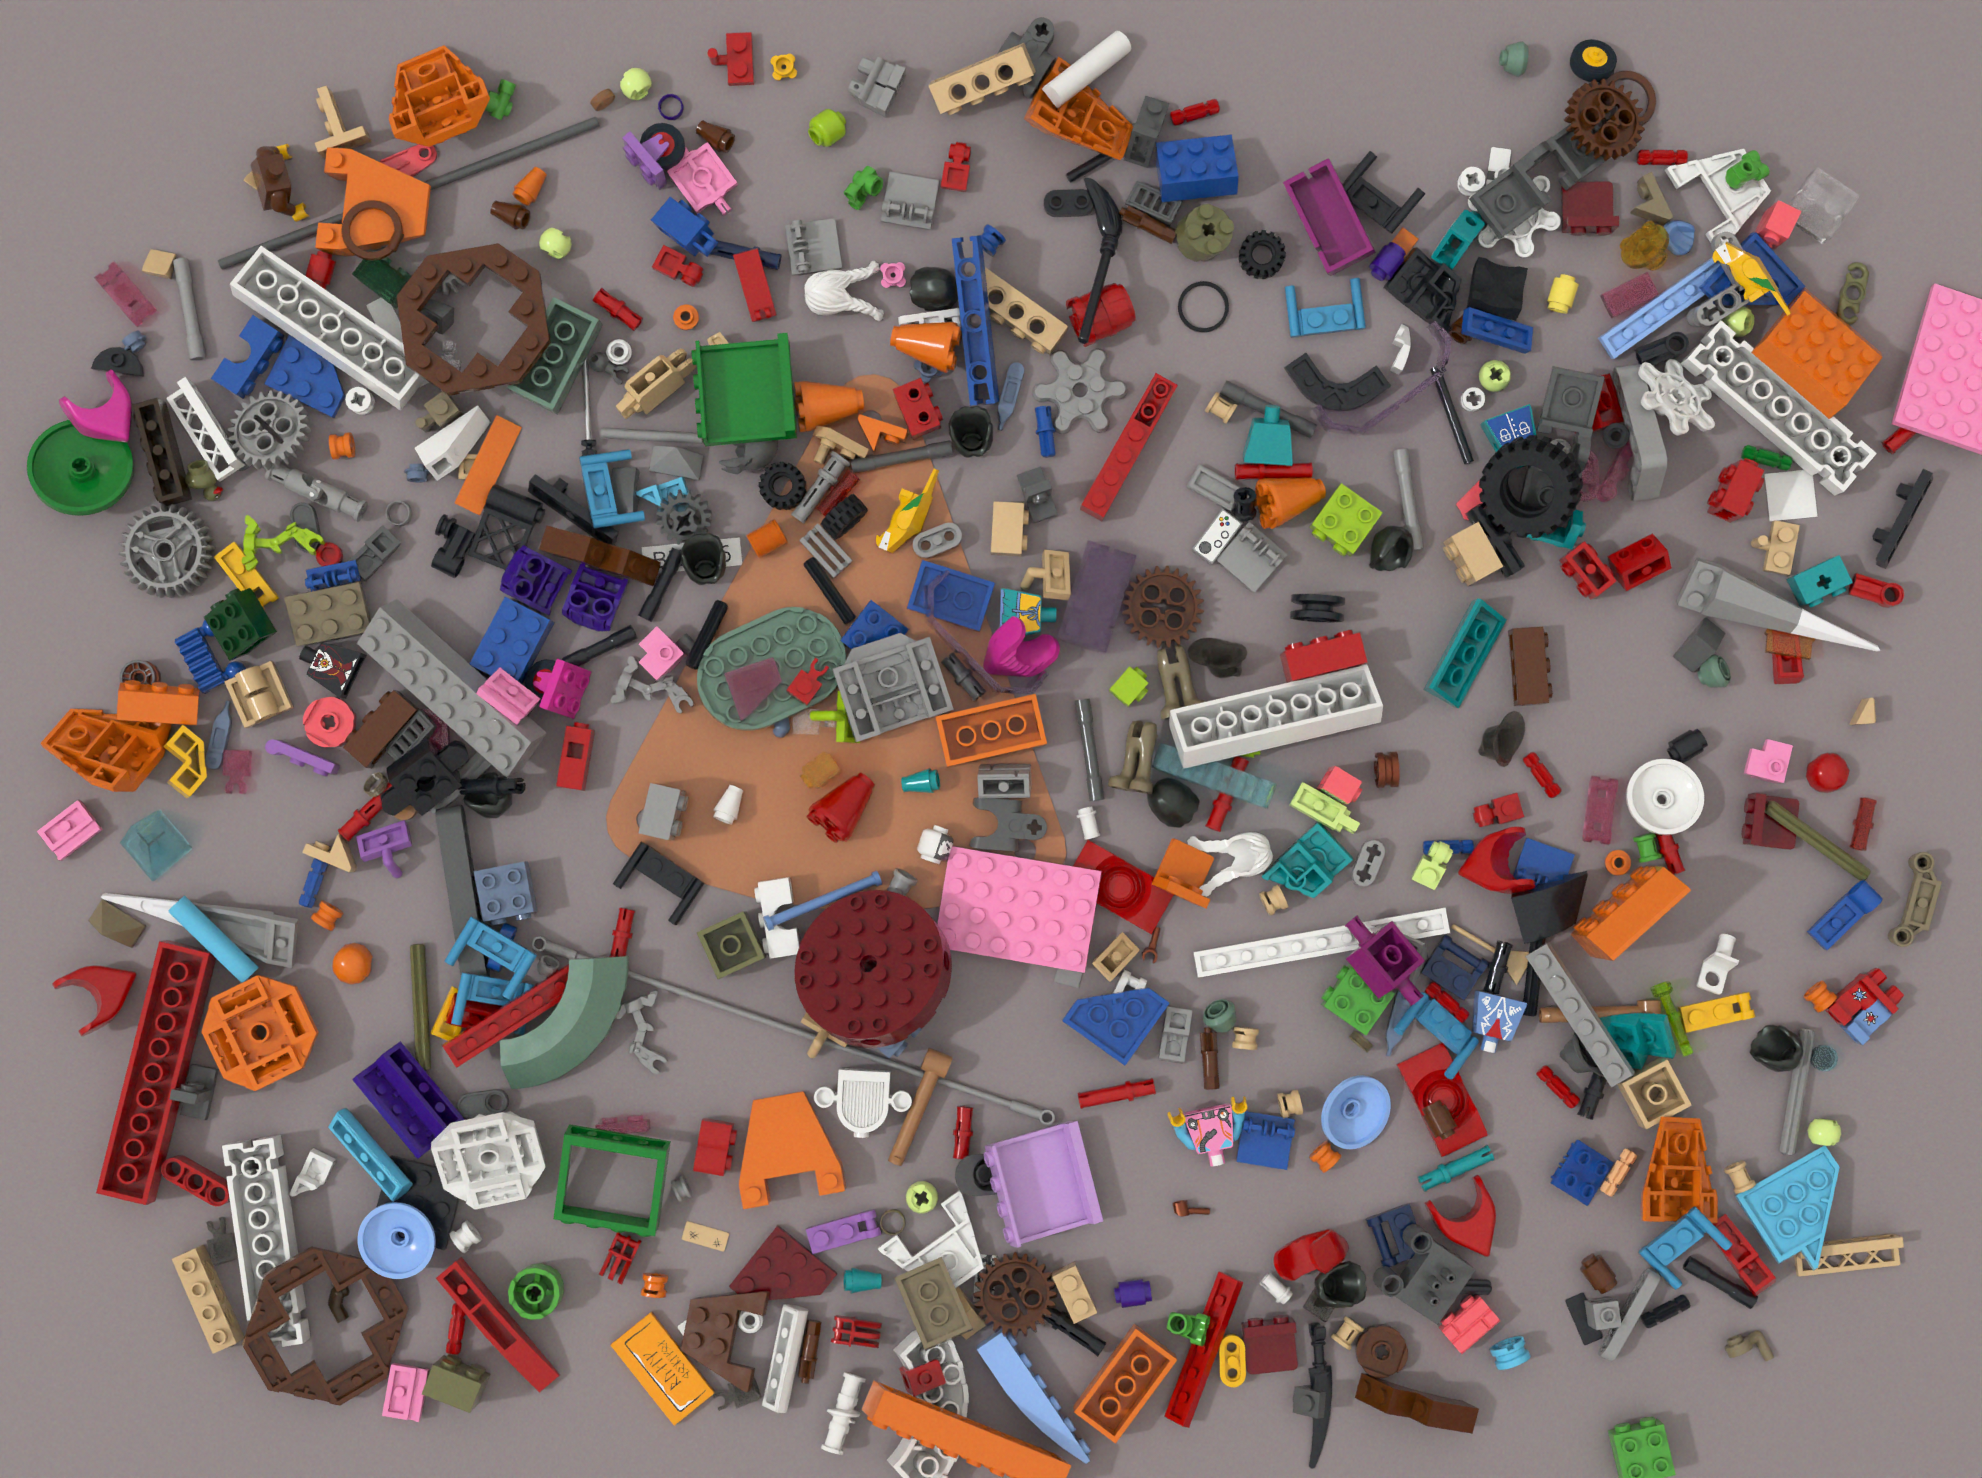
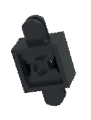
M425 738L389 765L386 770L388 781L392 787L380 796L384 812L395 816L411 804L422 816L462 786V782L457 769L469 760L465 744L454 740L439 751L428 738Z

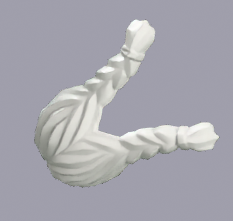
M871 261L868 267L852 271L831 269L813 274L807 279L804 287V297L807 306L818 315H831L841 311L852 310L869 314L877 321L883 320L884 312L882 309H877L862 299L851 297L845 290L850 283L863 279L866 280L879 272V263Z
M1256 832L1238 833L1228 840L1224 839L1221 841L1209 840L1203 842L1194 836L1187 840L1188 845L1200 851L1229 853L1235 857L1232 866L1221 870L1213 876L1211 881L1199 888L1203 890L1202 896L1206 897L1211 895L1212 890L1216 887L1221 886L1224 882L1231 881L1233 878H1238L1239 876L1250 877L1264 872L1273 859L1269 840L1264 835Z

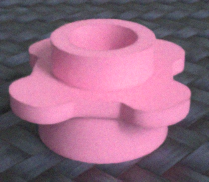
M884 263L881 265L880 270L883 273L881 284L884 288H889L890 286L901 288L905 286L906 279L903 275L905 265L903 263ZM892 273H895L896 276H895V277H891V274H892Z

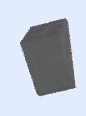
M1705 617L1673 657L1693 673L1716 652L1726 633Z

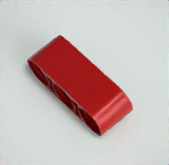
M183 1155L171 1157L163 1162L161 1173L165 1179L213 1206H221L230 1202L227 1180ZM173 1162H177L180 1165L181 1171L179 1174L173 1172ZM196 1174L200 1175L203 1179L201 1187L194 1183V1176ZM217 1187H221L225 1191V1198L223 1200L219 1199L216 1195Z

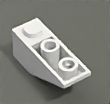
M477 405L415 447V450L424 466L438 481L461 464L491 422Z

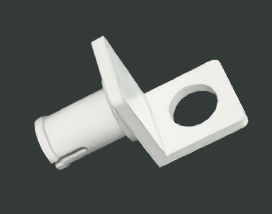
M1728 934L1719 935L1716 952L1703 960L1697 987L1717 995L1722 993L1728 971L1739 963V960L1731 957L1736 941L1735 937ZM1712 972L1718 976L1719 982L1716 986H1711L1706 982L1705 976L1707 973Z

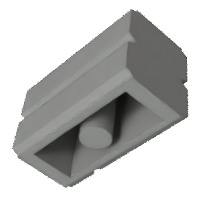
M980 764L978 770L979 798H1030L1032 789L1031 764H994V766L991 764Z

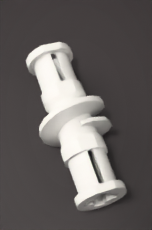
M847 1372L843 1373L845 1379L841 1392L837 1397L836 1408L827 1409V1412L833 1418L828 1427L829 1431L825 1444L821 1445V1449L843 1455L844 1452L842 1447L846 1434L849 1432V1424H855L856 1422L851 1417H859L861 1414L854 1407L858 1402L862 1382L865 1383L866 1380L863 1377Z

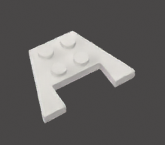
M1745 149L1714 155L1702 160H1693L1681 165H1672L1664 170L1676 189L1699 176L1727 220L1705 234L1710 243L1716 234L1722 232H1730L1735 235L1771 192L1764 179L1759 181L1750 180L1739 189H1734L1727 184L1725 179L1727 170L1742 160V156L1746 154ZM1720 238L1722 242L1721 244H1719V247L1724 243L1729 242V240H1723L1722 238Z
M960 1190L941 1202L942 1207L955 1224L953 1228L914 1255H911L898 1235L893 1236L880 1245L878 1250L906 1271H911L942 1257L955 1288L984 1269L963 1194Z

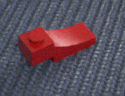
M1726 1214L1718 1219V1223H1712L1732 1243V1246L1725 1251L1710 1235L1709 1237L1755 1297L1776 1282V1277Z

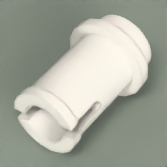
M1092 806L1079 809V815H1076L1077 818H1080L1084 840L1101 836L1094 815L1097 812L1096 810L1093 811Z
M1271 1272L1259 1283L1276 1298L1275 1302L1277 1303L1280 1302L1284 1305L1293 1295L1290 1291L1291 1287L1283 1285Z

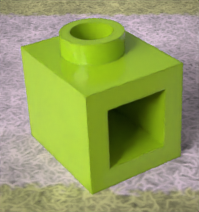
M1129 666L1109 689V692L1128 707L1134 699L1139 702L1148 692L1145 688L1148 684L1145 679L1148 676L1138 667L1132 669Z

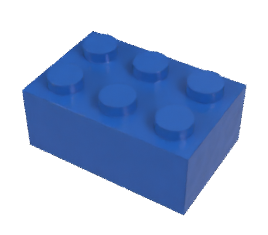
M1232 134L1156 142V167L1162 202L1237 194L1239 176Z
M504 597L470 665L490 676L501 668L519 683L523 684L526 674L536 660L555 622Z

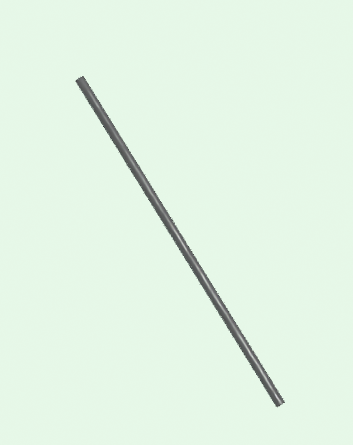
M596 117L590 118L432 178L424 183L429 184L431 190L599 127V122ZM343 213L219 259V266L221 269H225L249 260L260 246L268 251H272L317 234L318 223L342 224Z

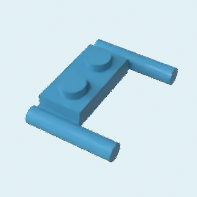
M1360 278L1350 279L1352 305H1333L1301 309L1300 311L1297 309L1295 286H1286L1285 295L1290 337L1366 329Z
M630 449L579 457L594 528L645 521L643 511L617 514L607 463L632 459Z
M470 917L446 957L445 962L454 966L465 945H469L515 972L502 994L503 997L511 1000L537 955L485 923Z
M462 972L451 1024H462L467 1000L504 1006L535 985L521 982L514 996L509 1000L503 997L502 994L510 980ZM526 1024L515 1030L514 1033L524 1035Z
M1421 992L1424 996L1409 1007L1395 1026L1394 1031L1402 1035L1413 1019L1416 1018L1443 1044L1457 1054L1444 1073L1448 1079L1452 1080L1478 1045L1479 1040L1476 1037L1470 1036L1472 1032L1435 999L1430 1000L1426 993Z
M1694 1206L1687 1214L1682 1216L1647 1246L1642 1247L1638 1253L1676 1290L1682 1285V1282L1666 1266L1704 1237V1233L1707 1232L1725 1251L1732 1246V1243Z

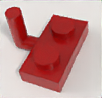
M726 33L727 55H718L715 48H710L707 54L711 64L727 65L729 86L754 85L752 33Z

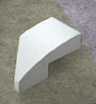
M313 1148L306 1159L301 1173L297 1176L289 1195L293 1197L308 1190H315L320 1185H323L327 1181L336 1159Z

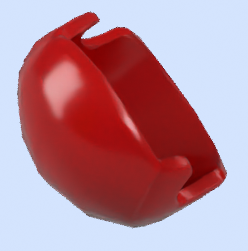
M1827 752L1819 755L1808 764L1806 778L1810 786L1816 791L1830 793L1845 785L1848 781L1850 770L1846 761L1840 755Z

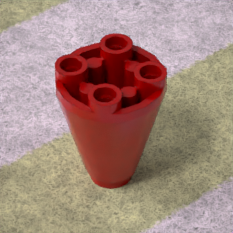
M863 773L852 776L809 807V814L806 817L814 825L818 826L820 824L826 830L825 835L835 843L839 840L847 842L870 799L875 784Z

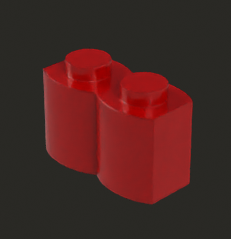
M703 1118L693 1171L724 1176L726 1170H731L733 1155H729L730 1145L735 1146L737 1130H733L734 1123Z

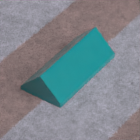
M1477 598L1471 601L1423 690L1459 709L1507 619L1482 599Z

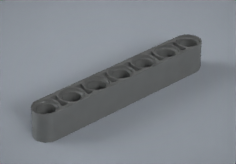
M463 805L436 809V823L455 942L470 917H474L482 923ZM466 944L458 957L460 975L463 972L490 977V969L487 968L488 957Z

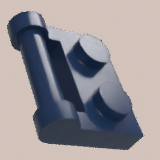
M1445 934L1427 960L1421 973L1465 1001L1489 962L1484 958L1479 959L1454 943L1452 938ZM1448 950L1473 966L1474 969L1471 974L1443 957V952Z
M1409 1203L1366 1218L1368 1227L1372 1228L1380 1250L1382 1266L1392 1267L1400 1262L1412 1259L1415 1252L1403 1240L1405 1228L1411 1224H1416ZM1385 1221H1388L1399 1252L1394 1255L1390 1251L1381 1225ZM1421 1235L1415 1238L1414 1243L1420 1241Z

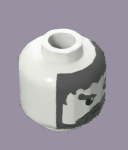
M934 825L933 830H923L917 847V851L922 854V859L936 864H940L941 861L948 859L954 843V839L947 835L948 829Z

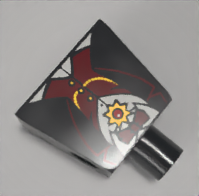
M322 642L318 650L305 646L300 653L299 659L310 664L307 675L336 696L346 699L367 655Z

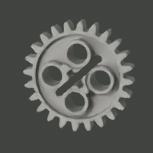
M270 390L268 397H265L260 392L259 399L257 400L250 396L251 403L249 405L244 402L241 403L244 408L243 411H234L238 418L230 419V422L235 426L228 428V432L232 435L228 438V441L232 444L231 449L247 466L253 465L257 470L262 465L266 470H269L271 464H274L278 469L280 461H284L288 465L289 456L297 458L298 456L295 451L297 449L304 451L301 442L309 441L305 433L311 432L307 425L311 422L307 417L308 412L291 394L285 396L282 391H279L276 396ZM260 417L284 442L279 444L255 418Z

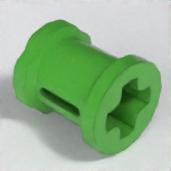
M1655 833L1633 837L1634 842H1637L1640 854L1639 863L1662 858L1661 854L1657 851L1654 840L1656 837Z

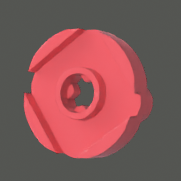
M326 697L316 700L307 707L303 716L306 735L310 741L318 746L326 748L340 747L346 743L345 739L355 730L356 714L352 711L349 704L339 698ZM333 716L336 723L335 726L326 729V723L323 721L324 718Z

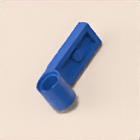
M1861 880L1842 896L1807 933L1824 950H1828L1864 914L1874 910L1882 902L1883 898L1865 880Z

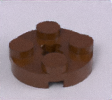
M1387 1325L1369 1326L1359 1336L1356 1343L1357 1361L1364 1371L1373 1377L1387 1378L1401 1371L1407 1362V1345L1401 1334L1393 1327ZM1385 1345L1388 1354L1378 1358V1353L1375 1351L1376 1347Z

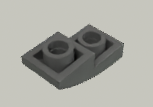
M637 467L612 469L611 485L617 514L637 512L639 498L636 495L640 474Z

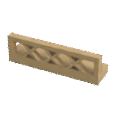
M1885 1234L1824 1241L1819 1265L1814 1271L1812 1269H1803L1802 1259H1805L1801 1252L1794 1255L1796 1275L1800 1277L1899 1266L1898 1248L1904 1247L1903 1237L1897 1234ZM1891 1249L1892 1260L1882 1261L1876 1254L1879 1250ZM1867 1252L1869 1254L1863 1263H1856L1850 1257L1853 1253ZM1842 1255L1844 1257L1837 1266H1830L1825 1262L1828 1256Z

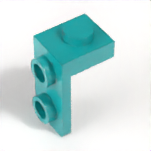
M1575 509L1565 528L1558 527L1555 532L1549 535L1543 533L1539 538H1532L1531 534H1528L1527 537L1535 541H1542L1553 544L1556 547L1572 550L1577 538L1583 536L1586 528V523L1583 522V511Z

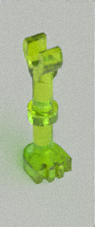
M1670 981L1651 987L1653 996L1656 998L1660 997L1683 1056L1693 1054L1680 1021L1681 1014L1679 1011H1676L1669 994L1673 991Z

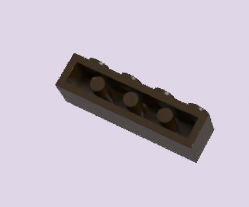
M153 398L132 404L135 412L133 418L140 431V444L146 453L148 461L146 466L149 475L153 479V492L156 500L166 506L192 500L190 489L185 483L186 474L166 402L159 398Z

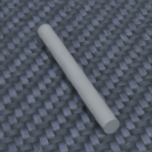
M601 428V438L703 443V439L698 438L697 433Z

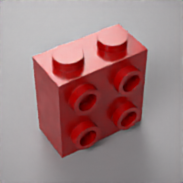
M1744 459L1730 464L1727 468L1724 467L1717 480L1720 482L1717 491L1714 490L1708 499L1707 504L1710 507L1707 513L1730 523L1741 519L1744 515L1748 516L1754 505L1751 499L1755 492H1759L1764 483V478H1762L1764 470L1758 467L1759 464L1753 460Z

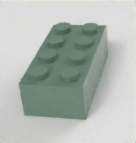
M553 297L546 310L551 340L550 345L520 384L508 385L507 388L512 393L558 415L603 324L599 319Z

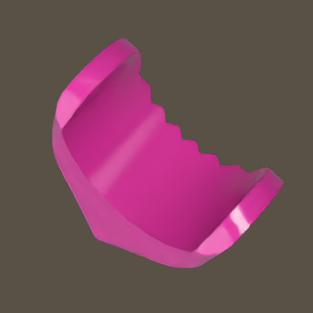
M112 369L106 372V378L113 390V394L110 400L103 406L87 409L75 405L65 396L59 399L63 412L79 433L96 439L118 442L129 441L132 419L131 398L127 389Z
M1012 616L990 638L983 662L984 670L992 675L1035 676L1058 658L1060 652L1059 643L1055 637L1047 634H1042L1030 641H1023L1026 633L1025 625L1021 619Z

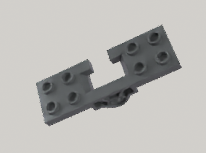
M1570 125L1555 136L1537 145L1523 158L1513 164L1511 168L1469 198L1499 239L1552 201L1545 191L1541 192L1527 174L1529 170L1544 159L1554 154L1568 172L1558 180L1565 190H1568L1606 162L1603 159V155L1596 160L1594 152L1591 151L1588 155H1585L1586 147L1577 148L1579 144L1578 139L1570 140L1575 135L1574 132L1566 131ZM1598 125L1591 130L1592 134H1595L1599 129Z
M1552 366L1537 431L1551 434L1552 427L1576 432L1571 453L1575 457L1573 460L1574 465L1579 464L1583 472L1590 454L1592 426L1605 377ZM1528 466L1519 502L1528 507H1544L1551 502L1554 496L1553 484L1544 471L1534 466ZM1569 519L1563 526L1567 527Z

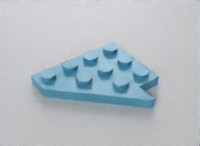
M1825 1145L1760 1181L1753 1188L1735 1196L1778 1264L1801 1252L1813 1271L1818 1268L1840 1168Z

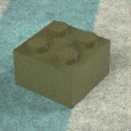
M742 911L697 932L717 979L767 957L747 911Z
M443 1355L433 1364L422 1395L470 1413L480 1403L491 1374L485 1372L486 1369L480 1365L471 1364L469 1366L462 1363V1359L455 1355Z

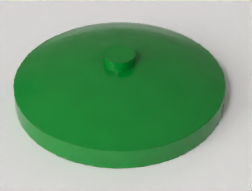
M66 420L48 428L36 439L28 455L27 474L35 494L48 507L68 515H91L110 508L125 495L133 479L134 460L127 442L84 436L79 433L70 420Z

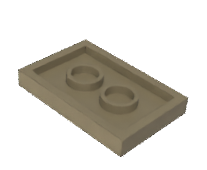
M361 581L284 597L296 646L364 633L371 622Z
M942 1257L895 1277V1281L925 1351L973 1330Z

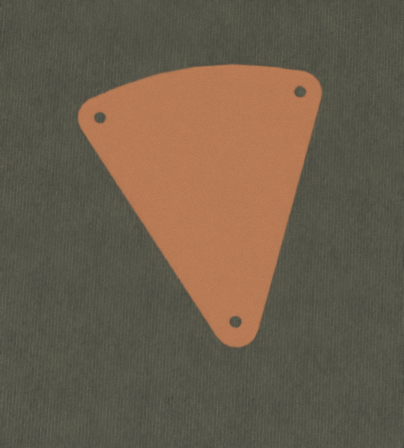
M876 374L858 376L844 384L845 387L862 390L864 410H858V413L822 426L831 428L868 448L867 455H880L926 446L923 436L912 439L893 393V389L899 387V385L890 378ZM873 410L881 416L883 422L907 429L908 436L906 442L899 441L898 445L885 441V436L881 435L876 453L874 454L858 422L859 414L863 415L866 411ZM814 435L796 465L806 481V493L819 477L818 470L823 468L831 458L830 453L834 451L842 456L839 448H830L823 465L815 462L814 458L821 445V439ZM842 456L844 459L851 463V459ZM931 459L879 467L875 470L854 474L852 465L845 467L837 479L839 482L834 486H830L805 521V524L791 515L796 507H789L790 510H778L773 507L764 525L775 519L788 542L765 556L763 555L761 558L757 556L753 547H751L722 599V602L727 604L728 609L712 642L729 631L775 610L786 607H802L820 613L836 627L841 637H843L869 601L872 600L909 629L905 634L906 636L916 641L930 637L954 709L940 715L1015 698L1007 676L992 675L984 670L983 662L989 640L993 635L986 614L980 632L907 609L922 560L971 575L961 543L951 550L926 559L919 557L914 552L913 541L917 535L910 537L893 553L879 548L876 544V536H881L889 528L892 515L900 504L899 494L901 489L903 488L917 495L922 494L934 469ZM938 478L931 495L933 499L920 533L944 523H953ZM790 479L780 495H786L791 491L792 482ZM851 494H855L867 507L868 511L852 529L842 537L834 540L853 562L835 578L820 564L855 614L856 618L853 621L844 624L804 567V562L814 556L799 540L812 530L816 524L822 527L821 522L825 516L843 499ZM819 532L815 534L842 564L845 560ZM947 532L944 538L947 541H951L954 538V534ZM812 539L807 541L834 571L838 568ZM927 541L921 544L923 550H928L931 547V544ZM844 644L847 659L851 649ZM953 652L967 669L970 668L972 670L973 677L986 690L976 701L972 700L971 696L961 685L955 683L954 676L941 663L946 657H950L949 655ZM688 666L684 667L676 684L685 690L693 700L694 706L691 707L686 700L681 701L679 706L683 713L680 714L675 710L668 696L613 795L606 815L609 836L614 845L628 857H631L642 841L705 884L755 898L754 888L758 887V882L790 877L794 902L790 904L800 905L871 876V872L874 871L879 873L882 885L878 887L873 885L859 892L869 890L887 891L894 877L893 872L895 868H899L918 880L916 885L910 888L906 897L915 901L923 909L934 908L941 905L948 859L941 861L940 864H936L921 858L922 854L917 851V847L923 830H933L934 825L948 829L947 835L954 839L953 846L1015 856L1014 851L977 849L969 846L972 838L978 836L988 837L998 827L997 817L992 812L977 809L973 805V799L979 797L978 770L980 764H991L992 766L994 764H1031L1032 789L1030 798L995 799L1022 801L1021 813L1036 814L1044 818L1047 823L1046 834L1039 840H1029L1036 847V854L1033 860L1064 864L1066 857L1065 838L1033 748L947 768L936 716L881 733L880 735L862 740L860 743L836 742L837 721H812L810 719V712L837 711L838 686L822 702L789 717L790 730L783 738H778L774 735V725L754 731L737 730L720 723L706 710L700 699L697 687L698 669L695 670ZM928 768L938 771L940 790H935L934 793L903 792L902 777ZM863 773L875 784L872 789L873 792L850 839L847 842L839 840L835 843L825 835L826 830L820 824L816 826L806 817L809 814L808 809L813 803L852 776ZM650 783L686 791L685 796L689 797L687 809L685 812L681 811L679 821L683 822L680 836H675V840H665L638 833L640 827L637 824L636 818L639 812L644 810ZM729 785L743 790L737 820L733 821L732 825L723 823L713 817L715 814L714 808ZM1032 820V824H1028L1027 829L1031 830L1032 835H1036V832L1042 829V825H1038L1037 820ZM834 901V902H832V903H829V904H827V905H825V906H822V907H820V908H821V909H827L829 906H831L833 903H835V902H837V901Z

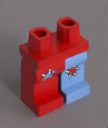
M1874 968L1866 974H1858L1853 981L1836 994L1837 999L1833 1004L1825 1009L1835 1022L1840 1024V1027L1850 1038L1860 1045H1864L1870 1039L1869 1036L1887 1021L1892 1014L1899 1010L1896 1005L1904 996L1894 985H1891L1885 992L1878 987L1887 979L1886 975L1879 968Z

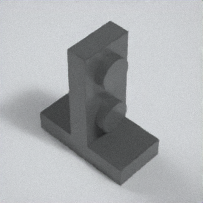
M1145 96L1137 121L1134 123L1124 158L1125 161L1148 168L1170 103Z
M1041 466L1018 474L1017 478L1033 523L1057 516L1058 513L1051 496L1052 487L1049 479L1045 480Z
M191 1064L187 1084H181L180 1087L172 1089L170 1094V1100L183 1102L180 1115L202 1120L208 1119L219 1069Z

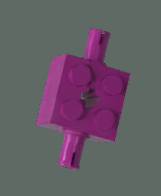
M1358 915L1345 925L1359 942V947L1346 960L1378 999L1396 988L1409 1002L1410 1006L1414 1005L1424 996L1409 978L1410 974L1425 960L1393 921L1376 933H1371L1359 919Z

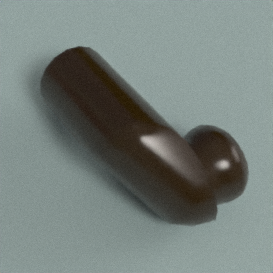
M333 1287L330 1291L328 1306L337 1323L349 1318L342 1304L344 1297L350 1293L348 1287L339 1292Z

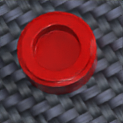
M326 542L324 545L321 544L316 550V560L321 566L342 562L343 552L334 543Z

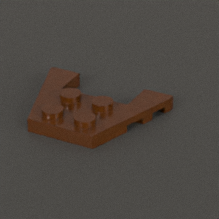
M770 1291L691 1299L681 1351L742 1391L750 1392L755 1368L730 1361L740 1310L761 1316L766 1315Z

